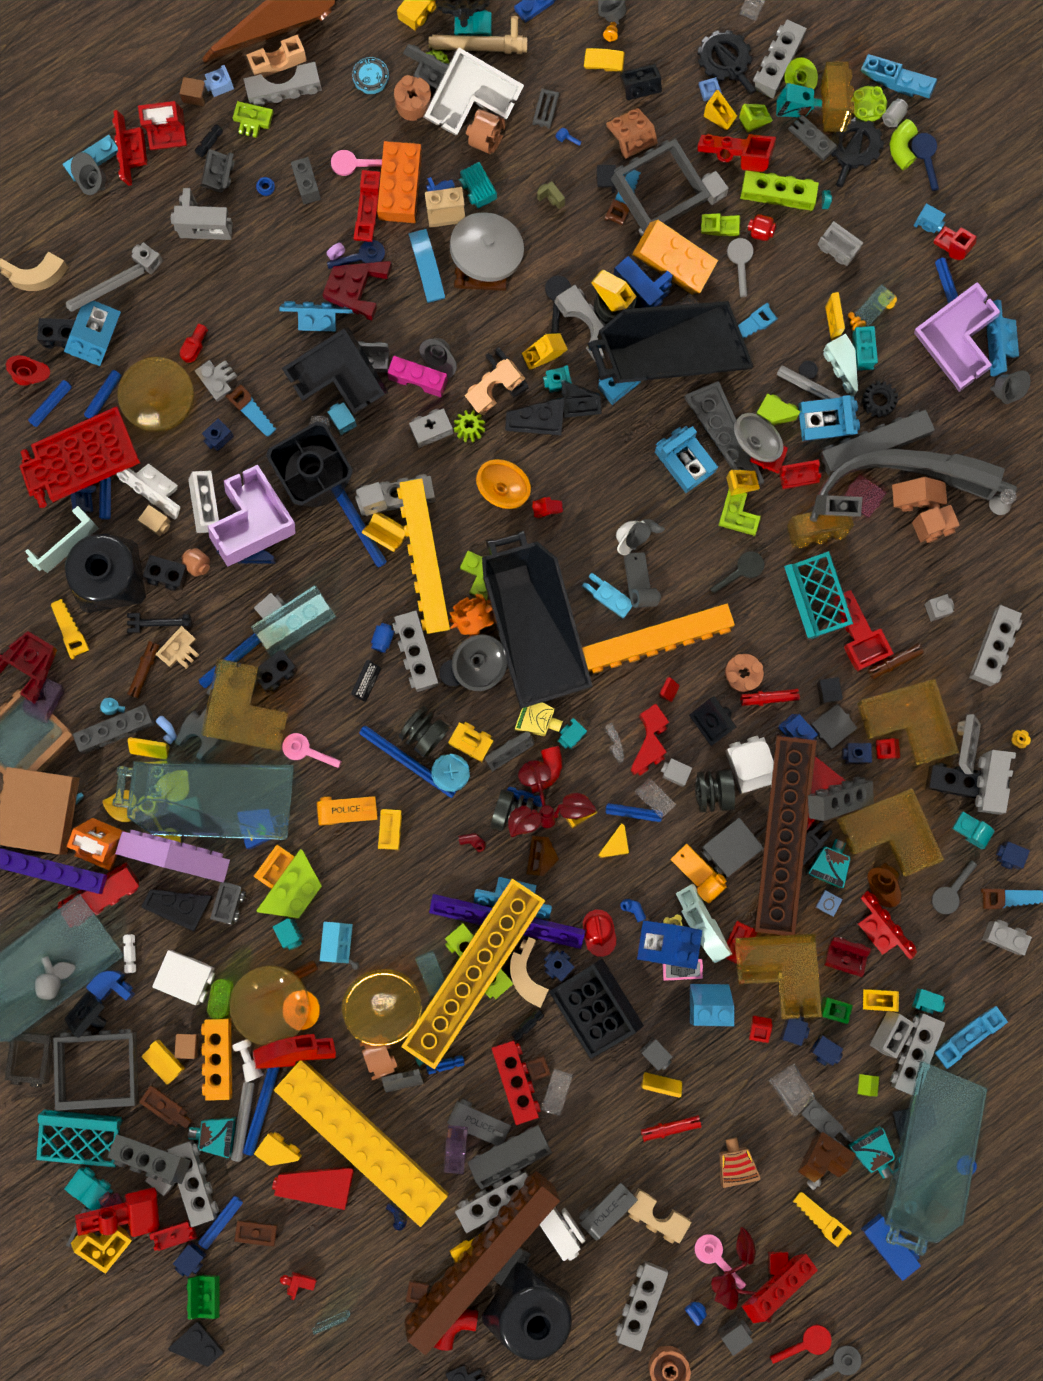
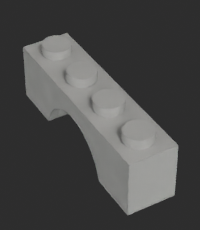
M315 62L297 66L295 75L289 81L282 84L271 83L261 74L243 78L249 102L256 106H263L271 102L278 103L283 99H295L300 95L315 94L318 91H322Z
M574 285L558 295L554 303L563 316L582 319L590 329L591 338L589 342L598 340L599 330L605 326V323L602 319H598L594 307L585 300L583 291ZM587 346L586 349L588 350V352L590 353V355H591L592 358L594 359L593 354H592V351H589L588 346ZM599 348L602 359H604L605 357L601 348Z

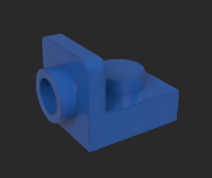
M427 178V192L455 188L452 180L441 181L435 186L432 178Z

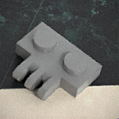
M209 360L197 368L195 373L218 402L232 392L228 383L234 380L237 375L235 372L231 373L233 369L227 367V361H223L214 367Z

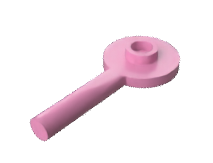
M340 150L332 156L331 166L338 175L347 176L352 174L356 167H382V159H356L352 152Z
M299 733L287 736L282 745L284 754L291 760H301L307 755L337 768L340 767L342 762L311 749L308 739Z
M705 1234L698 1238L695 1243V1253L700 1261L707 1264L716 1262L724 1272L732 1269L721 1257L723 1246L716 1236ZM735 1272L732 1273L736 1286L742 1290L746 1286L745 1282Z

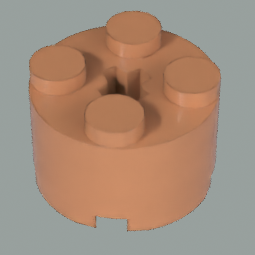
M406 75L395 86V105L401 117L406 120L415 121L424 116L431 102V91L429 84L422 78Z
M478 109L473 124H470L466 130V135L469 136L468 144L488 154L494 153L503 137L500 132L501 129L505 130V119Z
M378 1035L359 1043L360 1047H365L362 1053L369 1072H374V1075L371 1076L372 1081L395 1072L394 1068L397 1067L394 1056H389L387 1049L391 1047L387 1037Z
M660 1346L649 1359L648 1369L652 1381L690 1380V1365L685 1354L680 1349L673 1346ZM672 1366L673 1371L670 1370L669 1373H667L666 1368Z

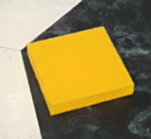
M839 292L832 293L825 306L832 341L839 338L845 329Z

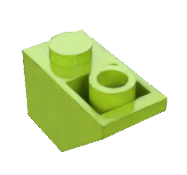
M767 394L756 414L765 418L773 426L796 420L801 411L793 404L782 402L778 396Z

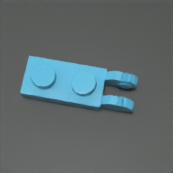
M591 573L589 578L600 587L596 591L585 582L582 587L592 594L596 600L624 619L633 607L630 599L606 581L603 582L599 577Z

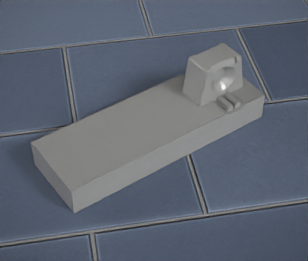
M974 714L967 715L966 721L958 722L957 733L963 736L959 766L965 774H973L981 726Z

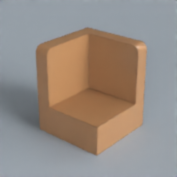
M183 77L179 93L183 103L204 106L205 102L202 95L205 82Z
M177 1034L174 1058H198L199 1034Z

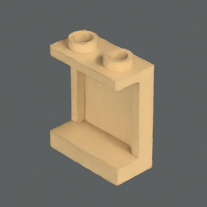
M462 187L425 192L429 227L458 224L459 221L465 218Z

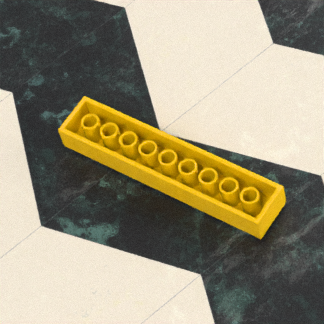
M511 879L401 1046L435 1070L545 903L544 899L514 879Z
M306 1060L299 1061L274 1089L282 1099L420 1227L448 1197L449 1193Z

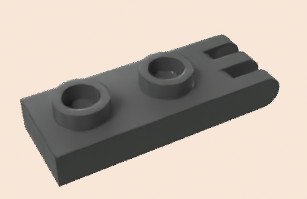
M801 115L799 120L803 124L796 120L794 125L798 129L792 125L788 129L824 161L837 149V145L806 117Z
M526 731L513 740L507 741L499 749L491 751L484 759L493 772L532 747L535 742L530 732Z

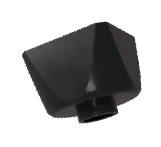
M319 421L270 447L266 456L292 502L307 507L324 506L337 499L347 486L353 471L327 425ZM319 467L316 473L306 474L309 468Z
M96 534L81 539L71 548L65 562V573L70 590L81 610L86 613L140 604L144 601L146 593L138 544L136 542L115 535ZM104 566H108L106 572L98 576L99 570Z
M524 1263L516 1264L483 1312V1324L508 1350L518 1357L526 1360L545 1359L555 1354L563 1346L570 1334L572 1325L570 1294Z

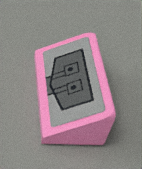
M698 959L697 969L662 964L663 981L703 979L702 959Z

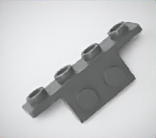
M408 44L403 54L419 62L413 77L422 78L429 84L430 89L436 92L449 64L442 63L434 55L426 54L419 47Z

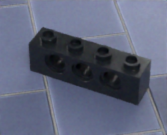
M936 762L935 765L929 766L925 789L976 799V796L979 795L977 779L978 776H981V771L973 770V774H965L959 766H954V769L947 768V764ZM946 774L952 776L953 780L951 784H948L945 781ZM965 778H969L971 780L972 784L970 788L964 785Z

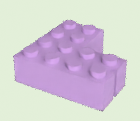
M978 282L915 328L914 332L959 392L971 384L974 378L978 379L990 370L992 366L971 337L999 317L1000 310L991 299H988L985 305L984 302L988 295Z
M258 465L242 472L243 486L240 474L224 480L225 493L237 512L208 526L209 538L217 551L219 550V554L227 567L295 534V522Z
M132 829L130 833L122 831L115 853L223 883L230 862L229 859L222 858V853L214 851L211 853L210 850L197 847L196 850L195 846L182 843L181 846V842L147 833L142 834V832Z

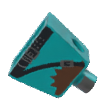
M787 83L777 98L776 116L800 117L803 115L806 117L811 110H821L822 99L814 98V89Z
M835 839L832 848L822 847L806 874L835 887L844 888L850 857L842 854L846 843Z
M236 1117L204 1119L201 1121L200 1128H189L188 1139L199 1140L198 1150L230 1158L234 1143Z
M876 1127L847 1145L869 1172L873 1173L878 1170L883 1179L893 1174L888 1163L893 1161L895 1156L882 1127Z

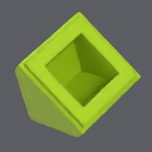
M859 1074L857 1094L878 1096L879 1076Z

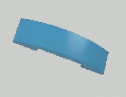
M427 230L408 233L427 303L445 299Z
M994 1006L959 1030L934 1053L945 1068L948 1069L960 1060L962 1055L988 1035L995 1033L1008 1021L997 1006Z

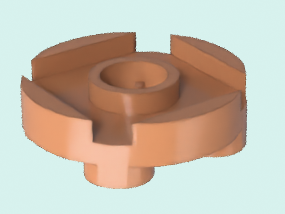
M749 654L736 655L728 662L725 668V677L728 685L733 690L741 693L757 688L764 676L762 663ZM745 668L748 670L749 676L742 678L740 677L739 670Z

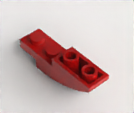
M314 1034L281 1039L253 1051L255 1069L295 1066L296 1061L332 1059L336 1056L333 1038L315 1039Z

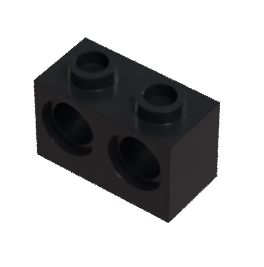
M39 318L37 340L45 348L52 349L54 346H59L65 349L68 338H65V334L71 332L75 320ZM53 331L50 337H46L48 332Z
M149 555L143 577L148 580V584L154 586L162 584L165 585L166 589L176 592L177 589L183 591L188 571L186 570V565ZM161 568L160 574L153 576V570ZM178 573L179 578L176 581H171L172 574Z
M281 649L251 673L263 689L269 693L280 688V683L285 679L288 681L296 675L295 671L298 669ZM281 663H288V668L285 671H279ZM267 674H272L273 676L270 683H264L263 681L264 676Z

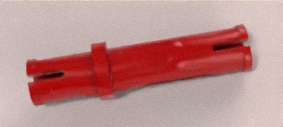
M798 688L772 692L758 691L753 694H741L740 700L742 707L748 705L763 706L768 703L799 701L800 695Z
M696 1115L666 1124L658 1123L657 1126L641 1129V1135H644L642 1137L643 1142L660 1137L664 1139L668 1135L701 1128V1122H698L700 1118Z

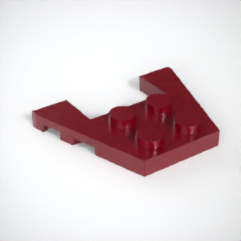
M386 261L333 266L323 291V298L342 308L345 306L351 309L353 313L357 315L362 314L366 316V319L372 321L377 305L373 302L360 301L369 276L388 279L392 263Z
M27 631L9 645L10 649L0 655V674L10 664L31 677L19 694L35 704L57 649Z

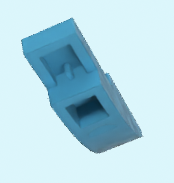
M870 54L867 55L861 68V72L874 81L910 97L917 94L930 98L937 84L936 78L903 69L900 63Z

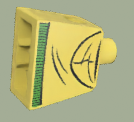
M542 702L522 708L515 731L522 733L529 731L530 734L546 736L548 728L559 732L563 721L552 718L555 709Z

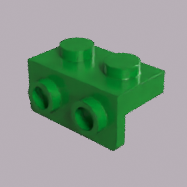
M196 1275L189 1277L187 1284L188 1319L219 1318V1276Z

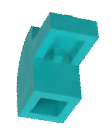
M963 811L952 827L953 830L965 836V840L980 849L986 848L995 832L985 822L978 821Z

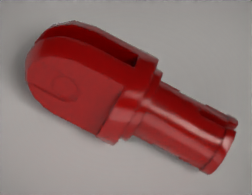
M197 324L192 336L185 339L179 353L184 362L192 363L199 356L203 348V338L208 332L207 327Z

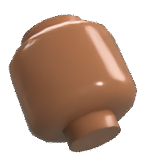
M198 548L188 549L182 556V564L186 565V570L191 575L200 576L209 571L210 558Z

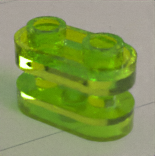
M229 979L216 980L211 986L207 1012L214 1019L224 1018L230 1013L234 984Z

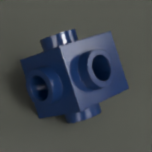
M551 951L544 959L546 961L544 964L546 969L544 971L552 979L556 976L560 981L571 972L574 966L569 962L571 958L564 951L561 953L558 951L553 953ZM556 961L561 962L560 968L554 967Z

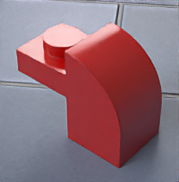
M945 226L934 239V244L949 252V257L963 260L976 244L977 236L962 227L956 233Z

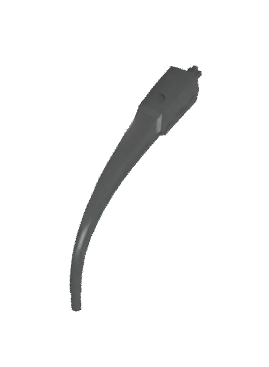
M888 449L862 454L843 463L830 474L818 495H828L841 478L849 473L868 468H892L943 480L949 486L990 500L997 491L1013 497L1017 486L1002 481L1004 468L982 460L959 454L946 455L927 451ZM816 500L810 516V520L813 522H817L819 517L816 514Z

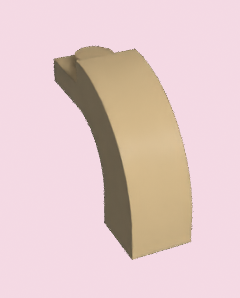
M50 252L46 254L43 261L37 267L28 270L19 269L0 259L1 274L9 278L14 287L26 291H39L51 287L63 277L69 268L64 260Z
M528 937V940L523 939L519 948L522 951L521 955L513 952L510 973L518 993L528 1002L541 1008L549 989L533 982L527 973V959L536 941Z

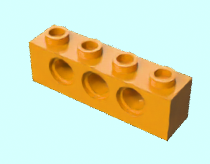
M231 1018L206 1019L205 1023H202L201 1026L202 1035H205V1043L202 1044V1055H205V1063L202 1064V1075L205 1076V1084L202 1085V1095L205 1096V1101L230 1100L232 1098ZM215 1033L221 1037L218 1045L212 1042V1036ZM215 1053L221 1057V1062L218 1065L212 1061V1056ZM214 1074L221 1076V1083L219 1085L212 1081Z

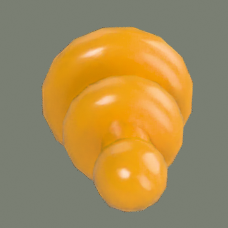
M611 22L603 32V37L609 42L616 41L618 38V29L615 22Z
M853 312L848 313V318L851 319L850 325L853 326L852 331L856 327L866 326V322L861 320L859 316L855 317Z

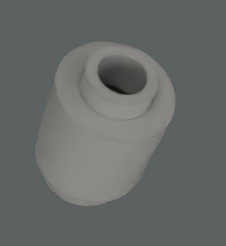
M902 99L893 101L882 115L884 124L888 127H897L907 113L908 104Z

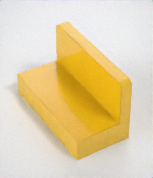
M380 512L373 514L369 525L362 531V534L393 552L402 545L406 537L404 526Z
M160 1040L154 1041L150 1048L142 1055V1058L166 1084H170L185 1069Z

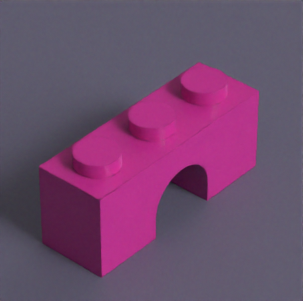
M393 356L387 372L388 378L391 381L406 386L407 383L418 385L424 392L441 398L448 381L446 373Z

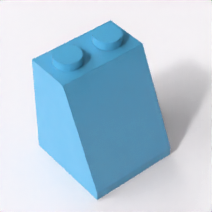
M690 984V1024L694 1026H734V1003L729 984Z

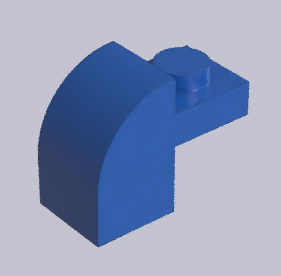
M119 971L99 973L86 987L100 1000H105L113 990L125 1000H130L135 995L131 991L133 989L131 985L125 981L121 982L125 974Z

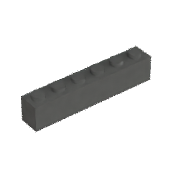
M913 411L909 414V417L904 419L898 417L892 420L891 424L886 426L881 424L869 433L868 431H863L857 435V438L852 440L851 438H846L840 441V444L837 446H833V444L826 446L822 449L823 451L819 458L827 475L830 476L843 463L859 455L880 450L898 449L930 436L935 429L927 411Z

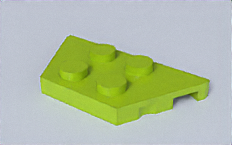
M300 849L258 907L257 912L299 918L322 887L303 850Z

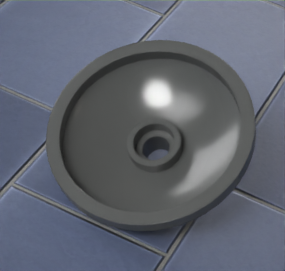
M486 634L472 635L463 640L456 648L452 658V671L456 680L462 686L472 691H484L492 688L502 679L507 668L502 644L494 637ZM477 657V662L473 663V659Z

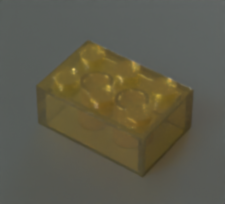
M848 61L826 62L820 83L823 132L846 131L847 125L851 123V113H854V102H851V97L853 96V85H850L852 69H849Z
M812 512L792 516L787 524L792 547L798 546V548L807 547L812 542L817 544L825 543L828 539L834 537L835 540L843 539L854 527L852 516L819 515L817 522H813L810 520Z

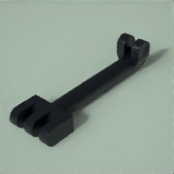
M127 613V618H135L134 621H127L128 626H134V628H127V633H141V627L192 626V617L189 614H183V618L141 619L140 613Z

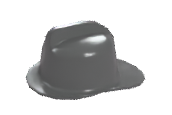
M598 0L599 16L604 17L608 22L620 24V19L627 12L625 0Z
M85 152L76 154L71 161V173L83 193L94 195L100 190H105V172L98 167L89 154Z
M435 337L424 340L419 348L423 360L429 368L446 373L447 378H451L457 370V364L451 354L449 344L445 340Z
M1025 370L1000 375L995 385L990 387V390L994 391L995 396L1001 399L1004 404H1009L1021 399L1028 392L1031 382L1030 375Z

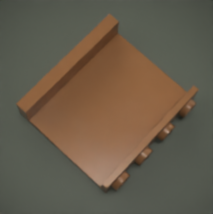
M7 767L3 775V790L0 793V845L67 855V844L71 834L80 778Z

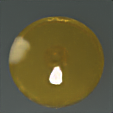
M162 357L146 358L133 364L124 373L118 387V403L125 417L134 426L149 432H162L176 427L188 416L194 402V388L187 372L176 362Z
M261 966L246 973L235 985L230 998L231 1018L237 1030L245 1038L256 1044L267 1045L298 1034L309 1014V996L302 981L291 971L279 966Z
M377 969L361 975L348 987L343 998L342 1014L345 1024L354 1037L366 1044L382 1046L402 1040L411 1033L421 1015V999L416 985L406 975L390 969Z

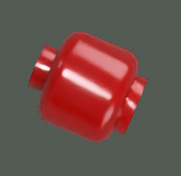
M761 214L756 215L754 220L750 219L748 225L751 237L762 241H768L770 238H773L776 229L774 219Z

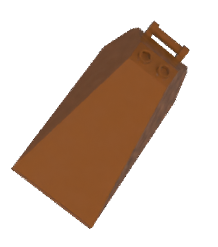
M265 0L214 44L202 60L206 63L311 24L317 19L322 21L332 12L330 8L335 4V0Z

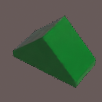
M823 997L818 1016L848 1024L853 1005Z

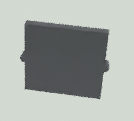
M838 703L811 724L819 733V738H823L831 749L857 729L856 725L849 718L850 715L846 714Z

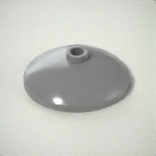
M745 413L735 421V437L741 448L748 455L763 462H773L782 455L783 442L776 428L765 418L757 414Z

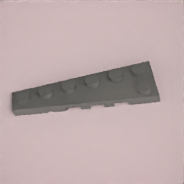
M719 381L684 396L686 402L731 469L755 471L759 485L764 484L757 464L750 462L751 456L737 442L734 432L736 418Z

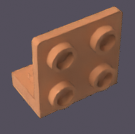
M639 108L630 110L628 113L606 123L607 128L619 140L621 153L625 159L658 143L654 125Z

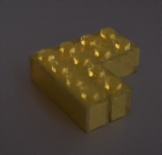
M217 658L201 734L207 737L280 751L283 733L280 732V729H285L288 713L250 704L258 667L239 662L237 667V662Z
M935 679L863 699L857 703L862 719L867 720L863 724L868 739L905 729L917 766L959 753Z
M913 788L837 819L843 835L848 834L849 838H846V842L852 855L888 841L903 876L911 875L944 861Z
M815 934L736 938L735 949L739 984L779 982L782 1019L800 1018L799 1007L802 1006L804 1018L822 1017Z

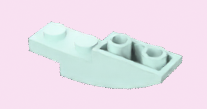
M691 884L677 892L676 895L683 907L681 912L690 928L702 930L701 946L713 962L717 963L732 955L716 920L711 918L702 898L697 893L695 884Z

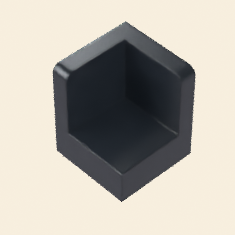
M597 165L596 180L598 188L611 187V193H615L616 187L611 178L615 173L616 165Z
M839 677L823 679L817 682L821 705L843 699Z

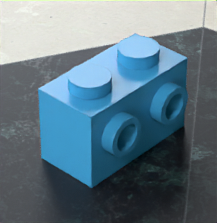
M612 377L604 380L599 379L598 389L613 405L640 384L641 381L614 384Z

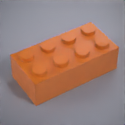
M384 141L377 208L380 221L416 223L422 159L421 144Z

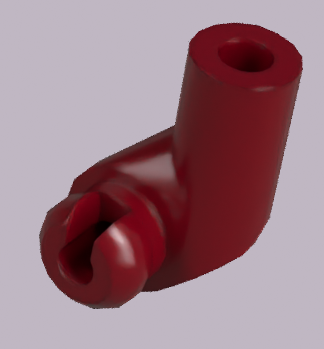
M472 833L458 836L460 845L471 844L478 852L485 850L486 843L478 834Z

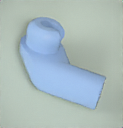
M159 716L156 719V723L167 733L163 739L168 744H171L176 740L177 734L172 724L164 716Z

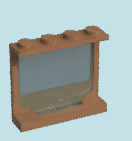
M22 689L17 690L13 694V699L9 703H4L0 707V772L3 775L7 767L43 772L74 741L73 733L39 699L34 704L21 696L19 693Z

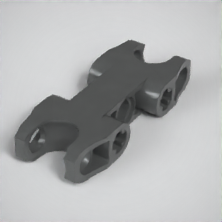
M231 665L215 678L207 690V694L213 697L206 709L201 715L193 711L182 724L175 743L182 746L190 737L199 736L202 746L196 757L201 761L215 750L225 737L226 732L220 729V726L230 712L233 711L240 715L249 704L257 686V683L251 679L242 689H232L231 680L237 669Z

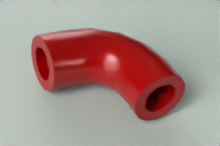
M559 746L541 751L543 763L551 771L550 780L541 783L543 790L551 787L560 776L563 765ZM538 784L530 786L532 794L539 792Z
M466 1309L435 1344L434 1348L445 1351L452 1350L455 1335L459 1331H476L478 1310Z

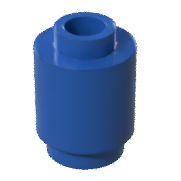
M384 623L376 626L371 640L372 649L386 653L395 632L391 630L392 626Z

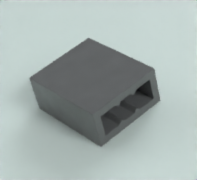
M738 818L702 846L703 852L701 853L708 862L711 860L715 864L714 870L717 874L719 873L727 878L764 848L742 820Z

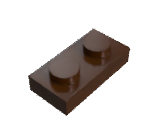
M238 1220L234 1242L274 1247L278 1225Z

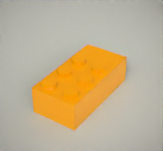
M659 220L649 223L632 254L662 275L669 271L673 276L672 282L692 295L702 291L718 262L713 256Z

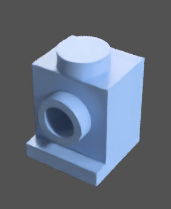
M222 65L220 69L205 74V87L207 91L212 92L213 97L234 89L225 65Z

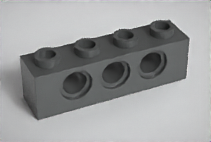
M142 705L73 734L79 752L87 754L153 727L156 723L150 707Z
M854 777L852 781H842L840 785H830L828 789H818L816 793L808 795L809 818L822 821L874 804L873 781L865 780L864 777Z
M116 1134L108 1154V1158L115 1160L113 1164L124 1168L127 1164L130 1166L129 1170L140 1174L143 1170L146 1172L145 1176L156 1180L158 1176L162 1177L163 1183L172 1186L174 1182L183 1183L191 1160Z

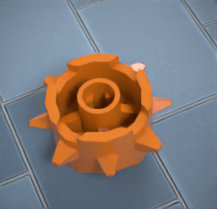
M476 594V598L469 600L466 597L453 606L454 611L450 612L452 618L449 619V622L454 623L450 629L457 627L461 634L472 636L478 635L484 627L494 624L495 619L491 611L492 607L489 605L490 600L486 601L482 594Z

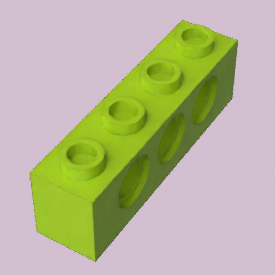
M745 171L740 199L813 211L819 183L811 179H796L793 176L782 177L775 173L764 174L757 171ZM763 184L765 188H760L757 185ZM776 187H781L784 191H778ZM794 190H799L802 194H796Z
M461 924L445 938L447 941L445 945L451 953L456 951L461 957L463 954L460 950L461 943H470L474 935L464 924ZM501 969L496 976V981L491 983L485 993L489 998L494 997L497 999L513 985V982Z

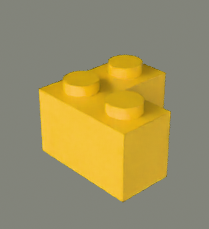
M118 1226L117 1232L112 1235L102 1234L100 1237L94 1233L77 1235L71 1242L74 1253L106 1274L132 1240L129 1233Z

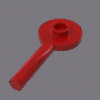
M812 1325L805 1330L803 1342L770 1356V1359L775 1364L806 1349L815 1355L824 1354L831 1346V1335L824 1326Z

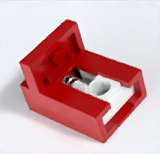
M176 101L138 106L140 124L147 130L151 151L187 146L183 109Z

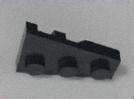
M564 397L508 410L506 412L505 431L561 435Z
M150 889L141 908L195 932L212 896Z

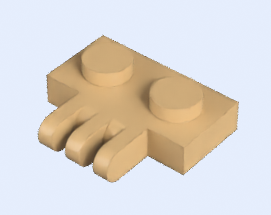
M181 626L156 655L170 668L178 661L187 669L189 665L184 660L187 659L192 663L194 660L189 655L192 653L195 657L199 656L190 647L197 639Z

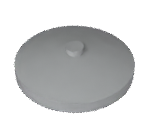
M475 213L463 218L453 229L450 239V253L454 263L466 275L480 281L493 282L505 279L517 270L522 261L524 243L517 228L507 219L492 213Z

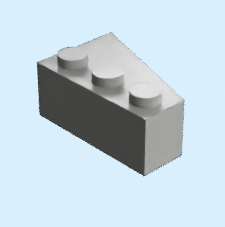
M991 750L982 754L979 758L981 776H978L977 779L979 795L976 796L975 801L978 812L1000 815L1006 813L1010 793L1008 780L1013 775V770L1009 769L1011 758L1015 759L1016 757L1015 752Z

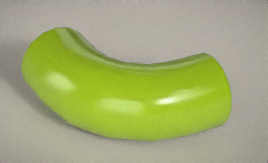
M906 119L897 127L891 136L889 144L892 158L903 171L917 158L908 147L909 141L918 133L917 127L909 119Z

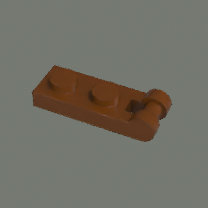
M458 267L455 268V288L506 291V278L493 282L480 281L466 275ZM464 276L469 277V281H464Z

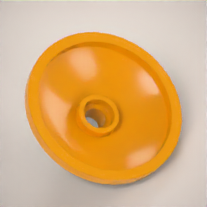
M499 459L487 461L477 472L476 484L480 493L495 506L505 509L517 508L522 506L530 496L531 486L528 477L518 466L509 461Z

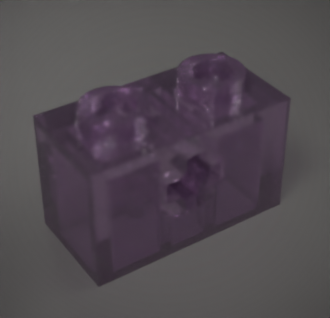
M46 678L37 702L34 704L25 699L23 703L25 714L47 724L65 691L63 686Z
M448 1125L444 1173L464 1175L468 1127Z

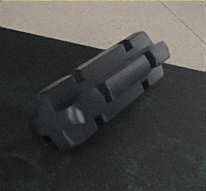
M215 124L211 128L212 131H209L200 142L201 145L196 147L195 153L199 157H204L207 153L206 150H209L216 142V137H220L223 133L219 125Z
M536 1009L532 1013L533 1015L529 1016L519 1026V1029H516L511 1034L517 1042L537 1024V1021L544 1017V1013L540 1009Z

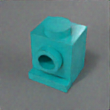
M568 365L546 371L543 383L545 388L548 387L549 393L562 391L561 381L563 380L572 383ZM554 377H560V379L554 380Z
M574 718L570 721L572 725L569 726L567 724L560 732L562 736L558 743L565 749L567 747L572 749L587 733V730Z
M917 989L912 1008L920 1009L921 1006V1010L933 1014V1011L942 1013L945 1006L944 997L923 989Z

